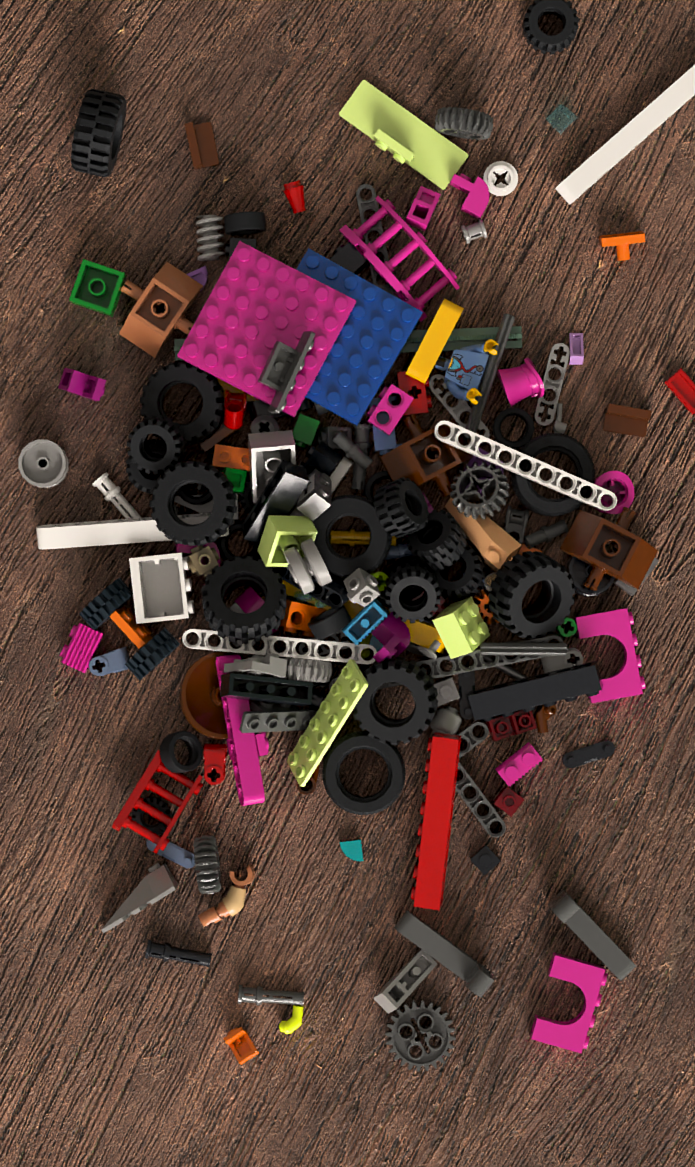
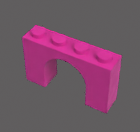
M627 608L574 617L577 625L578 639L610 635L621 643L625 654L621 669L610 677L601 678L602 690L599 691V694L590 696L589 703L643 694L642 689H645L644 677L639 675L638 669L642 667L639 654L636 655L634 647L638 646L635 633H632L630 626L634 624L632 612H628Z
M553 952L548 975L576 984L584 995L583 1008L575 1018L569 1021H556L535 1015L530 1038L582 1054L583 1048L587 1049L590 1036H587L589 1027L593 1028L595 1022L594 1008L595 1006L599 1007L601 1001L600 987L601 985L605 986L608 973H605L606 969L604 966Z

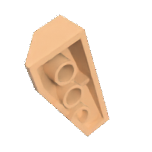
M450 497L445 508L464 530L467 539L483 558L484 563L497 572L498 569L501 570L504 567L503 564L507 560H513L512 557L517 554L522 545L487 515L485 520L480 515L476 520L472 518V515L468 518L465 517L464 512H458L457 507L452 503L453 499Z

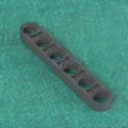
M369 184L361 185L356 191L361 224L366 221L364 213L367 210H373L375 213L379 210L378 202L375 199V189ZM369 189L372 192V197L369 200H362L360 198L361 190ZM381 220L364 234L366 245L371 243L368 240L370 232L376 231L380 235L383 234ZM384 244L377 252L384 255V262H388L386 244ZM369 262L373 284L395 296V291L389 283L384 286L377 284L376 277L379 274Z

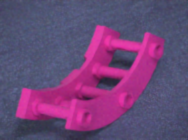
M377 196L375 199L381 208L358 229L354 228L351 230L347 225H344L339 231L348 243L350 242L365 259L369 260L374 266V270L386 283L393 287L396 291L395 294L402 301L423 312L419 319L422 322L427 317L422 310L425 307V303L448 283L456 290L460 288L455 281L457 276L450 268L446 270L432 251L425 245L427 242L425 237L420 232L415 233L394 211L396 209L388 199L384 201ZM385 215H389L395 223L373 243L366 245L362 241L363 235ZM400 229H403L412 241L388 262L385 261L383 263L376 256L377 250ZM419 247L429 259L407 279L399 282L392 274L393 268ZM435 266L443 277L419 298L416 297L414 299L408 292L411 290L410 287Z

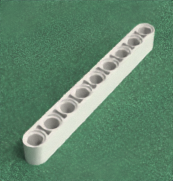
M695 65L555 188L569 205L695 95Z
M440 421L434 428V435L439 441L594 508L609 511L617 504L616 495L607 489L452 422ZM441 425L448 426L450 428L449 436H440L438 428ZM459 435H469L470 444L466 446L461 445L458 441ZM483 442L488 443L491 448L490 453L486 455L480 453L478 448ZM507 451L511 455L510 462L502 463L499 460L500 452ZM522 460L529 461L531 464L530 471H521L519 463ZM541 469H548L551 472L550 480L544 481L540 478ZM563 477L569 478L571 481V487L568 490L560 486V480ZM583 486H588L592 491L591 496L587 499L583 498L580 494ZM603 495L611 497L612 503L609 507H604L601 504L600 500Z
M211 513L177 516L183 522L194 525L207 520ZM152 517L47 524L36 527L38 549L42 550L170 541V539L165 537L162 531H159L156 527L157 523ZM229 527L227 528V532L224 535H221L220 537L229 535Z
M195 628L185 631L182 637L184 645L191 649L257 655L274 653L278 654L279 657L345 663L352 659L355 660L356 664H371L375 661L374 658L364 660L361 657L363 649L370 648L373 650L374 655L377 653L375 647L369 644L360 643L355 645L349 642L272 635L268 638L265 636L261 637L264 641V648L260 651L252 647L253 640H248L249 644H242L239 649H235L231 646L227 636L224 639L220 637V644L217 647H213L209 644L208 639L212 634L218 635V631ZM190 632L196 633L199 637L195 645L189 644L187 641V635ZM277 640H282L286 643V650L282 653L274 649V643ZM299 642L307 644L308 652L301 655L297 653L296 645ZM319 645H328L330 648L329 655L320 656L317 652ZM341 647H350L352 655L346 659L342 658L339 654Z

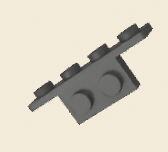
M303 332L296 350L280 341H276L258 382L276 391L268 412L279 413L285 408L287 404L286 397L296 384L295 378L298 371L305 364L304 358L307 351H310L314 345V332Z
M251 701L250 709L252 711H245L243 713L239 731L241 733L306 730L310 720L318 710L298 709L295 705Z

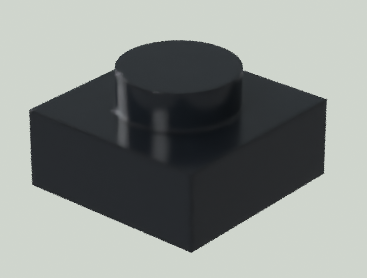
M486 844L470 858L484 876L500 862V859Z

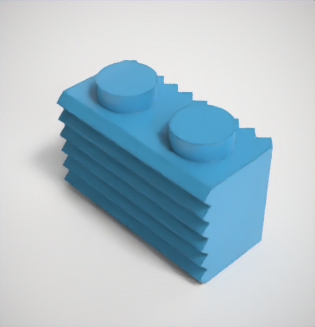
M374 599L342 631L355 645H359L389 615V611L377 599Z

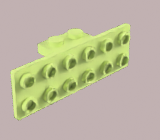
M362 80L339 112L340 117L374 140L378 148L383 151L388 150L393 154L392 157L401 164L406 163L442 190L446 189L454 174L458 172L469 156L465 151L366 80Z
M350 659L346 666L343 667L340 676L332 685L330 692L320 704V708L310 720L307 729L300 736L297 745L288 756L287 763L299 786L305 787L368 687V682L355 660Z

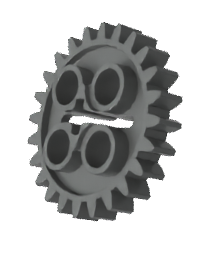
M413 1000L412 1007L404 1003V1011L398 1008V1016L391 1015L394 1023H387V1027L392 1029L385 1032L386 1036L391 1037L386 1040V1044L393 1045L389 1048V1053L396 1052L393 1057L394 1060L401 1058L400 1066L407 1062L409 1070L412 1069L413 1065L416 1066L417 1072L420 1071L421 1066H424L426 1071H429L430 1064L437 1068L436 1061L439 1060L441 1063H445L442 1056L450 1057L447 1049H454V1045L450 1041L456 1040V1036L450 1033L455 1031V1027H448L453 1022L452 1018L445 1020L448 1014L447 1011L440 1013L441 1006L438 1005L434 1009L432 1001H430L428 1006H425L424 1000H421L418 1006L415 1000ZM423 1016H428L432 1019L428 1026H423L419 1023ZM412 1018L415 1019L420 1032L424 1034V1039L430 1049V1053L426 1052L421 1039L416 1038L417 1032L411 1022ZM403 1026H409L412 1032L404 1036L400 1033V1029ZM432 1036H439L441 1042L434 1046L429 1043V1039ZM414 1045H418L422 1049L418 1055L411 1054L409 1050Z

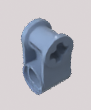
M127 647L94 657L89 663L91 673L96 676H104L127 670L128 667L125 664L130 659ZM98 660L100 661V663H105V667L102 668V672H99V670H94V666L97 665L96 661Z

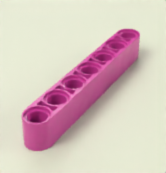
M239 654L216 658L219 687L221 686V675L227 674L224 673V664L234 663L236 659L242 660ZM221 697L239 802L241 806L263 803L265 801V793L254 733H241L239 731L243 713L250 711L249 700Z

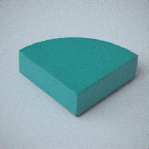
M361 839L339 842L343 853L347 857L355 861H364Z

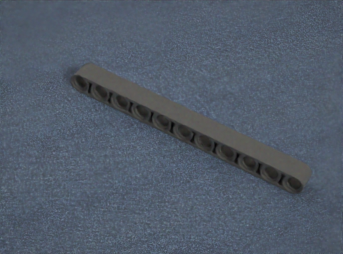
M549 633L541 638L536 636L535 639L523 638L503 643H548L551 639H557L560 643H563V640L559 634ZM477 647L473 652L453 659L446 653L436 655V659L426 657L413 661L417 662V667L422 664H428L431 667V671L426 675L428 677L432 676L434 679L548 656L515 655L509 658L506 655H495L493 661L487 662L480 653V647ZM466 655L472 656L474 659L473 664L470 666H465L461 661ZM443 660H450L453 665L449 670H444L441 668L440 663ZM340 674L334 676L331 679L329 689H331L333 683L338 679ZM387 682L382 684L378 689L403 684L397 682Z

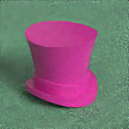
M528 357L524 359L525 364H521L519 367L497 370L500 384L511 407L530 395L537 398L544 395L543 381L533 362Z
M608 471L595 479V485L613 492L617 497V504L613 509L609 511L597 509L599 512L604 514H620L623 507L629 508L634 500V486L626 474L620 471ZM608 495L601 497V504L604 507H609L612 503L611 497Z

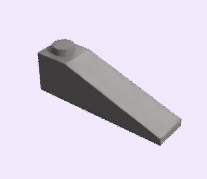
M158 862L147 869L149 873L146 874L101 929L103 933L124 922L130 915L139 913L149 903L152 905L177 889L179 884L166 863L160 866Z

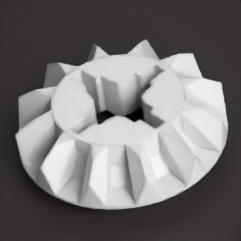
M497 161L487 167L483 180L487 184L490 193L496 196H506L516 188L518 174L511 164ZM507 172L504 179L506 184L499 183L495 186L494 184L497 180L495 174L501 176Z

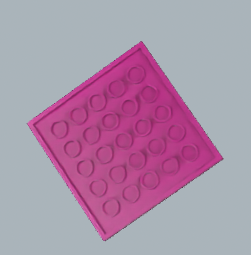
M239 241L177 357L270 405L276 391L258 382L276 341H280L296 350L303 332H314V345L310 351H307L304 358L305 364L298 371L295 378L296 384L289 391L286 397L287 404L282 410L284 413L295 417L352 312L356 300Z

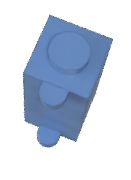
M389 396L388 401L391 405L393 401H398L397 396ZM373 398L370 408L373 404L377 406L381 398ZM380 412L376 419L380 424H386L389 421V416L385 412ZM372 425L375 452H380V455H384L402 445L396 444L395 429L388 436Z

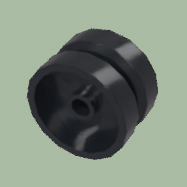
M573 556L568 561L566 567L569 574L572 575L575 593L584 597H596L604 593L612 585L615 578L604 574L597 587V591L590 589L594 580L589 588L584 586L589 576L588 570L592 568L591 565Z

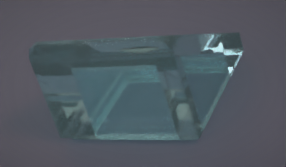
M560 104L546 118V121L562 134L577 119V116Z

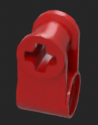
M225 390L224 425L229 429H238L243 425L244 412L247 405L246 392L232 393L229 390Z
M204 744V778L210 785H218L225 779L227 744ZM214 769H216L217 773H220V777L216 778V781H213V777H209V773H212Z

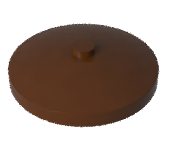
M214 652L199 658L188 668L180 685V705L187 721L198 732L214 739H228L222 698L220 697L216 658L235 654L232 652Z

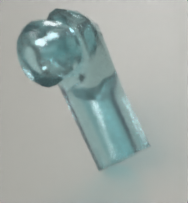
M302 591L295 592L296 602L315 601L317 608L327 606L309 594L304 595Z

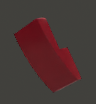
M519 710L511 716H500L487 721L492 741H498L536 729L537 726L532 711L523 712V710Z

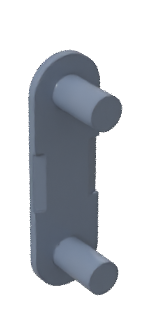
M147 839V848L153 852L156 844ZM171 842L167 844L164 851L159 849L157 853L185 868L195 866L194 854Z

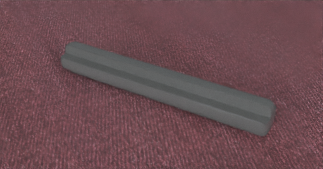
M481 643L480 653L482 655L566 656L568 652L566 643Z

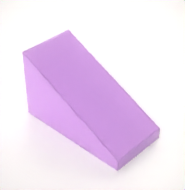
M569 333V365H583V333Z

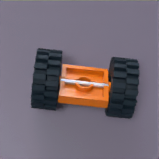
M118 578L97 595L79 615L93 630L97 629L109 618L117 624L137 648L140 649L125 664L140 681L171 654L180 643L166 628L152 638L150 636L151 631L144 624H136L135 613L130 608L122 607L133 597V591L121 578Z

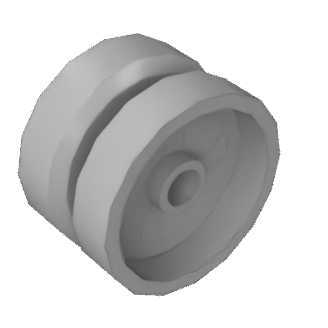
M37 439L28 443L22 449L18 460V468L22 477L28 483L39 488H51L59 485L66 478L69 471V459L66 451L60 445L47 439ZM41 460L47 461L46 467H41Z
M312 538L301 543L304 557H301L295 547L283 551L288 563V569L304 595L314 591L315 585L311 578L313 575L320 586L332 582L328 569Z

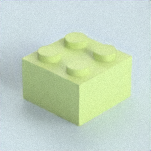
M269 515L257 551L266 567H288L283 551L295 547L301 557H304L301 543L310 538L315 541L318 532L311 519L307 516Z
M472 596L451 603L432 620L451 659L473 652L490 636L488 626L483 621L479 607L474 602Z

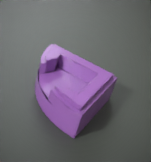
M206 266L186 274L205 287L204 285H206L208 279Z

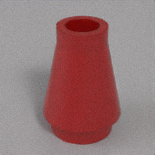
M298 180L284 184L285 190L283 192L293 210V214L306 211L304 185H301V181Z

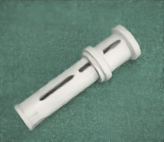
M107 472L92 484L103 493L104 499L108 502L111 501L126 519L142 518L120 493L121 488L115 486L109 479Z

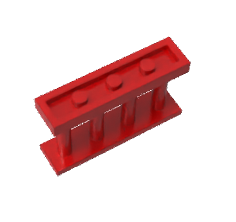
M158 750L115 819L112 828L120 831L122 827L125 829L128 827L155 843L156 847L153 851L155 854L158 853L159 849L164 851L170 841L167 836L191 796L193 794L198 795L204 785L200 782L203 776L199 775L196 781H193L181 773L169 771L162 763L160 751ZM155 772H163L188 787L190 791L185 799L179 798L154 783L155 780L152 777ZM144 790H151L179 807L173 819L144 802V799L141 797ZM133 808L136 810L139 808L167 825L168 827L162 837L132 820L130 813Z

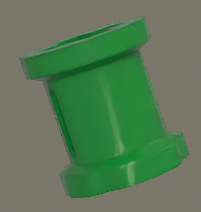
M565 617L563 624L569 621V626L572 627V630H567L564 633V629L560 625L556 629L561 636L570 637L576 633L577 625L573 619Z

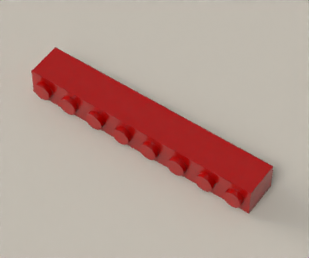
M435 732L433 737L428 740L427 751H431L430 759L426 760L425 765L428 781H424L423 794H426L425 802H422L420 815H424L423 823H420L418 828L421 844H417L416 857L419 858L418 866L415 865L413 878L417 880L416 887L413 886L411 891L414 907L440 910L443 904L461 745L460 735Z

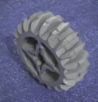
M279 657L287 660L286 677L280 679L321 683L330 681L332 676V663L330 661Z

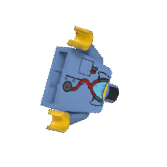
M489 339L485 343L461 347L459 350L455 349L451 360L439 356L435 368L446 372L444 383H446L447 389L456 399L471 401L474 405L478 404L475 398L476 396H482L478 389L489 359L488 352L492 355H497L498 351L492 349L493 346L499 345L495 340Z

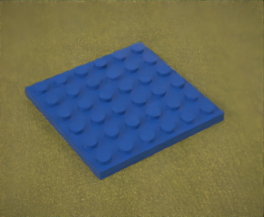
M308 248L296 270L355 299L356 304L310 387L306 398L358 426L423 312Z

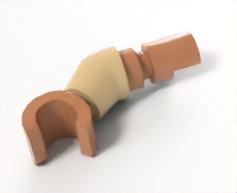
M251 864L246 867L248 876L245 880H240L236 875V871H230L229 876L234 885L230 886L226 897L222 898L223 901L218 903V907L213 906L198 915L204 927L212 922L217 923L221 921L223 916H234L244 907L246 895L244 886L250 884L255 878V869Z

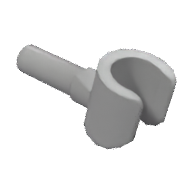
M562 403L557 404V415L553 432L564 434L567 424L561 422Z

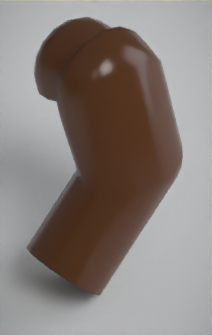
M543 704L536 712L535 718L538 733L548 732L547 720L552 714L556 713L557 708L555 705L544 707Z

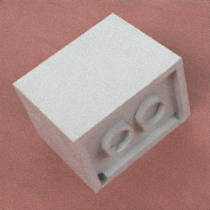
M184 553L129 558L136 624L191 618V613H195L194 601L189 600V592L192 591L191 578L187 579L186 570H190L187 564L189 559L185 557Z

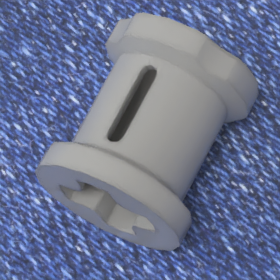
M479 219L477 223L461 226L466 244L480 237H488L482 219Z

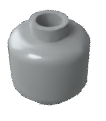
M446 706V709H437L430 723V727L433 730L432 733L456 735L461 726L462 718L458 715V710L453 707Z

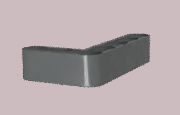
M474 721L456 734L467 741L466 748L460 750L459 758L487 738L489 731L483 722ZM476 725H481L484 728V734L480 737H475L472 733ZM459 762L458 769L462 771L463 775L461 779L456 780L455 790L490 836L495 838L502 836L506 830L504 821ZM468 786L475 788V795L471 798L465 797L463 793L464 789ZM486 804L489 809L485 815H479L477 813L478 805ZM498 821L501 823V830L494 833L490 831V824L492 822Z
M564 889L548 903V906L564 924L568 925L620 981L636 967L631 959Z
M406 910L394 928L464 980L466 987L480 998L483 997L494 982L493 974L486 967L412 912Z

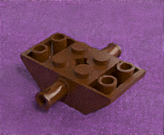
M415 414L405 418L402 421L412 437L410 438L411 440L379 457L391 481L405 477L414 481L418 487L430 480H435L443 497L450 495V492L454 490L450 488L452 483L447 476L448 471L473 458V455L439 441L434 435V428L427 432L426 430L423 431ZM455 419L449 420V422L457 425ZM441 425L438 428L439 435L442 437L449 436L450 428L446 425ZM463 434L459 435V443L463 446L468 445ZM431 453L433 457L429 458L427 454Z
M623 507L616 524L585 511H579L560 550L591 565L592 570L584 583V586L587 588L590 587L594 580L590 589L597 591V587L604 574H608L637 590L639 589L658 550L641 537L627 530L636 515V512L633 510L630 511L626 518L630 509ZM612 544V549L615 551V553H608L605 546Z

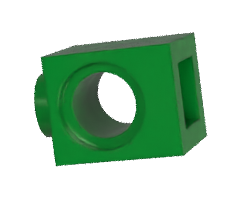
M299 414L293 430L295 445L306 448L307 445L311 447L320 421Z
M228 467L218 468L232 482L234 493L244 492L247 471Z

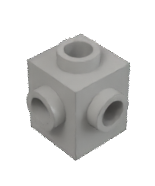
M361 568L356 569L343 581L349 600L354 604L358 603L364 608L381 594L377 587L378 581L376 578Z

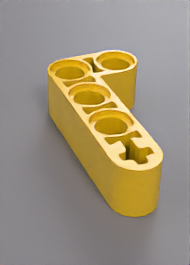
M444 298L406 371V375L424 384L426 383L463 312V307Z

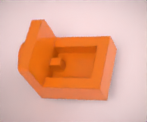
M242 1027L230 1030L227 1036L223 1038L241 1065L259 1054L250 1035Z

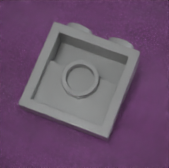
M266 653L265 657L252 655L248 659H236L234 663L224 664V673L284 678L287 671V660L279 658V655L274 653Z

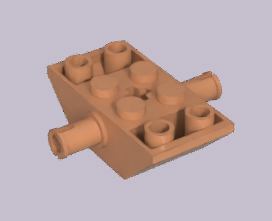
M168 262L159 270L144 290L129 279L124 283L132 290L123 285L121 292L136 300V304L119 333L121 336L156 358L174 330L178 328L186 335L189 334L191 331L189 329H192L194 323L185 318V313L203 288V285ZM164 304L165 312L157 314L156 306L161 307Z

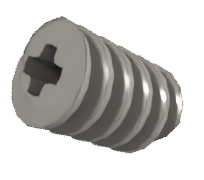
M217 215L196 216L201 219L196 222V226L201 227L196 231V234L203 236L197 239V243L202 245L197 248V252L202 253L197 259L199 261L220 260L219 256L224 255L225 252L218 250L219 247L224 246V243L219 242L218 239L224 237V234L217 232V230L223 229V226L217 224V222L223 220V217Z

